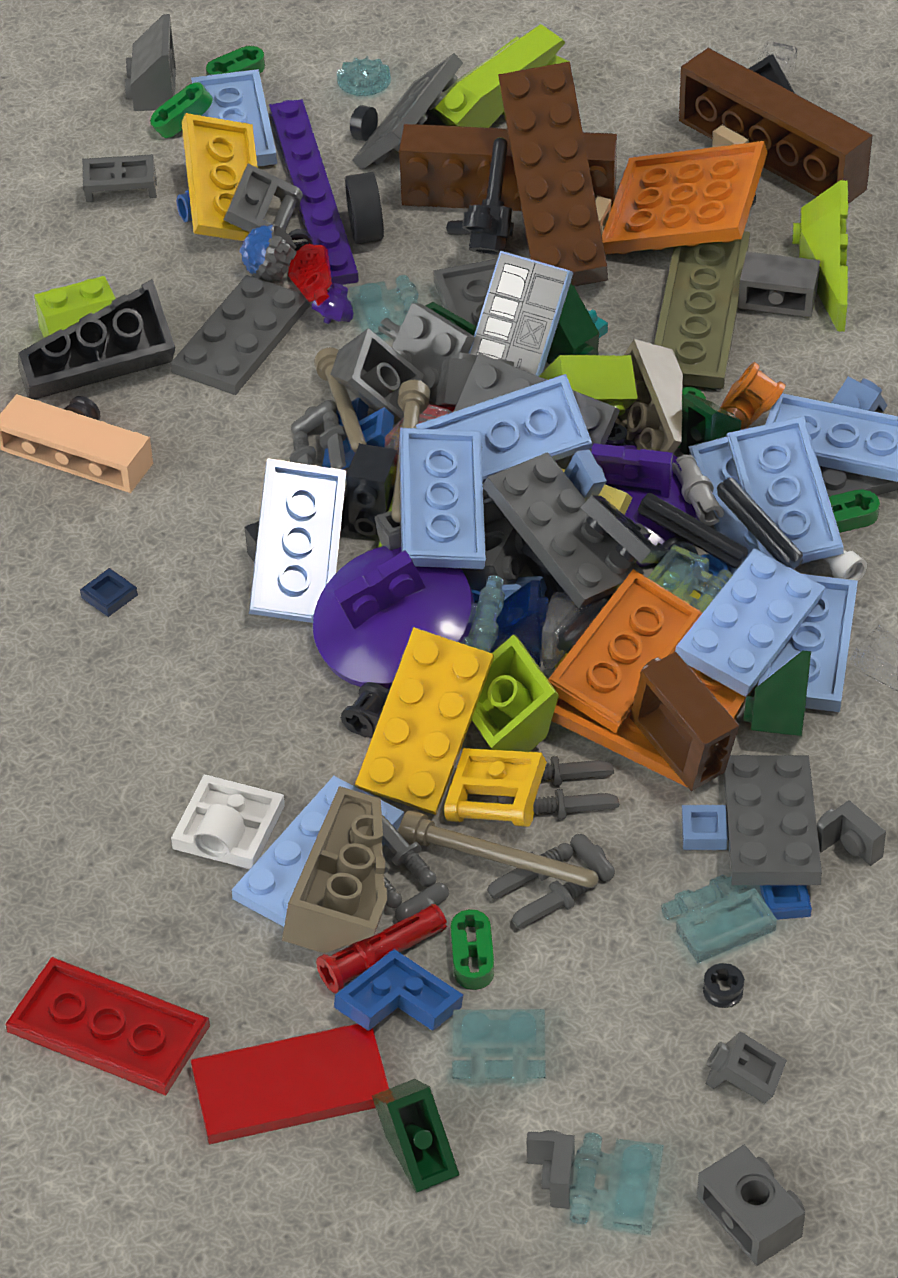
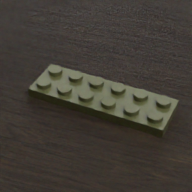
M744 231L742 239L727 243L720 241L702 243L696 246H676L673 249L654 344L673 350L683 374L682 385L724 389L738 311L740 277L746 252L749 249L750 232Z

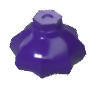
M333 283L332 287L327 290L329 298L318 306L316 300L312 301V309L325 317L323 322L326 324H330L332 319L337 322H350L353 319V306L347 297L348 288L341 284Z

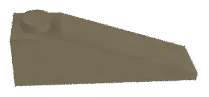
M634 339L624 355H631L638 399L625 410L624 414L617 416L615 423L621 424L626 428L627 440L633 441L637 445V450L646 449L674 454L681 443L682 371L672 349Z
M341 786L338 787L288 902L282 941L321 953H328L374 936L387 903V888L384 881L385 857H383L381 798Z

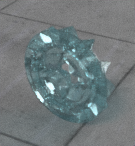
M368 56L362 60L354 57L353 62H343L342 68L337 70V83L339 87L352 95H374L385 90L391 82L389 66L382 64L381 59L372 61Z

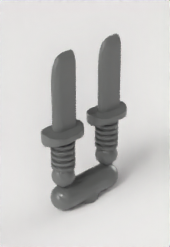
M326 400L317 407H309L305 411V415L292 423L291 431L294 435L295 452L290 455V462L313 465L312 462L316 459V450L314 447L309 446L307 433L324 422L325 432L320 436V444L323 448L328 449L331 468L342 469L346 466L343 441L346 439L347 434L344 427L339 425L338 415L336 414L338 408L334 401Z
M552 756L550 759L551 765L547 763L542 779L551 780L552 778L554 786H559L562 784V780L612 775L614 774V766L612 763L603 760L559 764L558 756ZM556 789L555 798L554 796H551V798L549 796L547 798L543 797V799L541 797L535 798L533 809L536 815L538 813L542 814V812L544 814L548 812L549 814L557 811L558 818L565 819L566 813L619 807V799L617 796L609 793L564 796L563 789ZM498 796V802L501 804L514 803L515 797Z
M382 815V841L395 855L391 859L396 866L404 863L415 878L419 879L421 885L428 887L402 903L401 894L395 891L396 888L384 875L385 887L387 888L386 905L390 908H397L395 911L398 921H402L431 904L438 905L445 901L449 895V889L444 883H435V873L429 870L430 867L418 854L422 850L418 842L409 845L388 819ZM385 865V872H384V874L388 871V868L386 867V865Z
M576 834L572 837L570 844L562 843L558 847H554L540 855L563 862V860L570 859L574 851L590 870L597 873L598 882L599 879L601 881H610L615 875V869L607 860L603 849L597 844L594 845L584 834ZM516 868L493 881L488 886L487 891L493 899H496L537 877L543 881L549 878V876ZM556 880L549 885L550 893L522 907L513 915L512 921L518 928H522L562 906L568 910L574 907V898L591 888L570 882L562 885Z

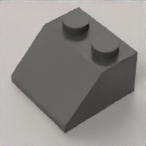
M163 14L133 43L132 58H126L127 78H125L126 99H132L134 111L157 110L175 95L176 63L170 14Z
M369 328L338 350L330 374L353 394L360 397L370 409L376 412L385 407L394 415L393 424L400 427L403 424L404 412L398 405L399 388L405 381H422L424 376L423 373Z

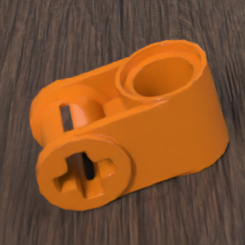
M753 362L731 386L721 405V408L733 413L742 420L741 430L747 429L759 416L767 412L776 403L786 387V384L782 381L776 383L760 371V366L756 362Z

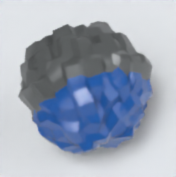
M276 224L253 228L239 249L242 262H244L243 264L249 273L252 274V277L269 282L273 279L280 281L288 271L291 260L297 254L295 251L296 245L293 243L291 236L284 227H278Z

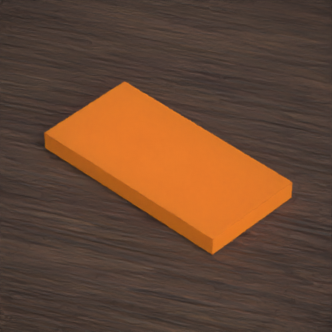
M633 569L549 677L548 681L558 693L559 698L616 734L631 714L642 668L654 658L663 659L674 653L678 643L702 615V612Z

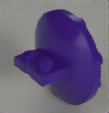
M593 443L591 453L603 470L604 477L607 480L605 485L624 491L632 497L625 516L635 523H641L651 533L648 539L654 545H657L658 542L663 544L670 538L681 537L639 514L638 507L640 502L648 493L654 494L699 520L692 504L685 501L681 493L682 485L672 471L673 463H676L679 469L682 470L676 461L678 457L674 456L673 453L646 449L637 450V446L634 445L613 446ZM638 560L636 561L639 567H645L649 564H652L640 563Z
M386 546L378 547L348 562L326 584L314 610V640L327 666L341 679L358 687H361L365 682H374L390 690L413 627L462 644L465 643L474 618L473 593L460 568L415 566L407 551L404 550L402 552L401 547L391 551Z

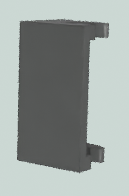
M153 154L82 159L83 190L86 202H94L92 192L148 189L149 198H157V178Z

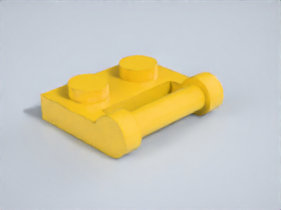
M463 748L444 805L446 820L462 822L464 818L512 821L514 826L529 827L533 821V805L547 764L543 754L540 752ZM468 794L515 797L513 804L466 801Z

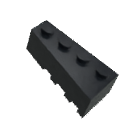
M153 279L142 284L141 288L134 292L118 297L110 305L94 314L91 312L80 318L79 322L64 330L60 329L18 352V369L27 397L35 400L171 363L174 357L175 345Z

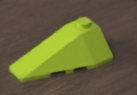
M542 24L538 25L458 78L449 89L441 93L442 100L429 112L447 126L489 128L504 112L498 74L545 66L564 46L565 41Z
M842 180L801 208L800 223H793L792 244L799 245V258L820 260L817 293L836 330L839 332H845L848 306V266H846L848 234H846L847 181Z

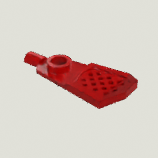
M305 244L297 251L294 259L291 260L288 276L309 302L316 300L318 306L329 298L327 290L332 284L328 250L324 245Z

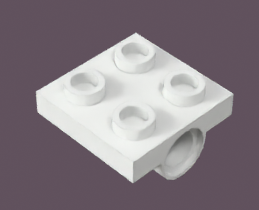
M204 774L171 837L172 847L182 852L250 869L260 858L285 806L284 794Z

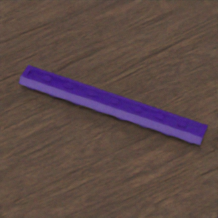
M303 99L285 100L281 103L269 104L270 116L291 184L299 188L303 194L298 207L305 230L311 235L314 245H324L328 250L332 280L330 287H332L333 283L341 285L358 283V270Z

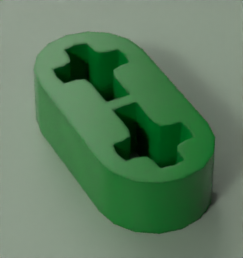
M244 46L208 62L206 65V76L259 69L260 74L265 69L264 52L256 46Z
M199 82L191 83L155 110L151 116L150 123L163 138L172 137L182 130V120L186 113L201 116L209 109L213 101L212 95L203 84Z
M853 490L828 496L839 533L870 526L878 519L880 501L877 495L869 490Z
M473 909L461 911L451 921L454 976L460 986L470 990H478L488 986L494 978L491 923L489 918L481 911ZM466 927H475L476 941H467ZM469 957H477L479 972H470Z

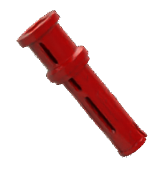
M431 904L420 912L403 919L372 937L350 944L331 956L327 954L319 956L316 959V965L321 979L332 993H338L344 988L345 983L360 976L393 949L401 953L422 940L446 930L447 921L439 906Z

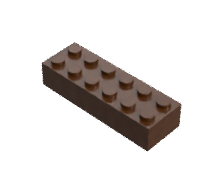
M710 48L705 49L681 66L679 122L712 140L713 131L723 125L747 138L749 143L764 141L767 156L763 168L816 197L840 180L847 181L848 204L867 190L872 134Z
M570 61L498 74L530 259L572 271L573 276L570 284L573 286L608 281L606 256Z
M404 124L399 149L402 205L469 209L470 205H482V200L487 197L493 143L496 138L503 137L507 140L508 147L501 201L504 202L503 207H510L513 211H522L508 130L504 128ZM583 132L595 200L597 196L611 199L612 208L616 195L617 134Z

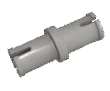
M692 455L678 457L676 461L682 470L679 469L676 463H673L672 471L682 485L681 493L685 501L692 504L702 523L708 526L718 523L720 520L717 518L714 510L721 518L724 516V511L713 494L714 487L708 477L703 476Z

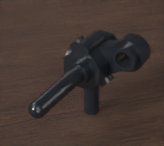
M503 137L496 138L493 143L486 199L482 200V205H470L468 212H464L463 220L449 221L446 225L449 235L471 234L469 251L480 254L499 255L500 251L505 252L506 240L509 236H513L514 222H511L513 209L503 207L504 202L501 201L508 147L507 140Z

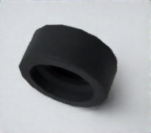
M367 172L347 175L345 177V193L349 221L355 243L382 240L384 238V224L375 174Z

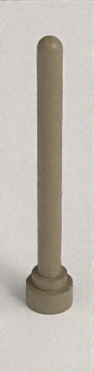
M324 348L315 356L314 365L319 377L329 382L351 449L356 452L359 443L366 444L347 388L330 375L338 349Z
M408 380L402 383L399 388L398 405L404 412L402 428H416V425L419 423V415L429 405L430 390L422 381ZM400 454L398 456L391 512L392 519L396 522H401Z
M409 810L405 813L400 823L399 833L409 845L418 842L420 846H428L432 843L588 888L594 887L598 883V875L593 870L435 826L433 821L429 820L427 815Z

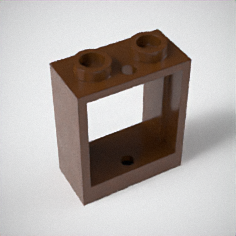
M677 652L663 659L654 658L642 668L630 719L691 792L725 773L739 729L738 723Z

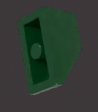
M572 284L569 286L546 360L548 364H551L560 355H599V331L575 286Z
M687 393L683 396L680 452L684 455H690V446L727 437V433L741 430L742 420L709 400Z
M802 650L757 686L754 697L746 696L744 721L752 722L751 731L802 736L811 651Z
M412 1079L372 1095L385 1136L416 1193L460 1175L430 1086Z

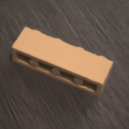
M18 394L14 396L0 413L1 451L128 493L134 490L153 465L150 437L138 432L126 430L104 421L95 420Z

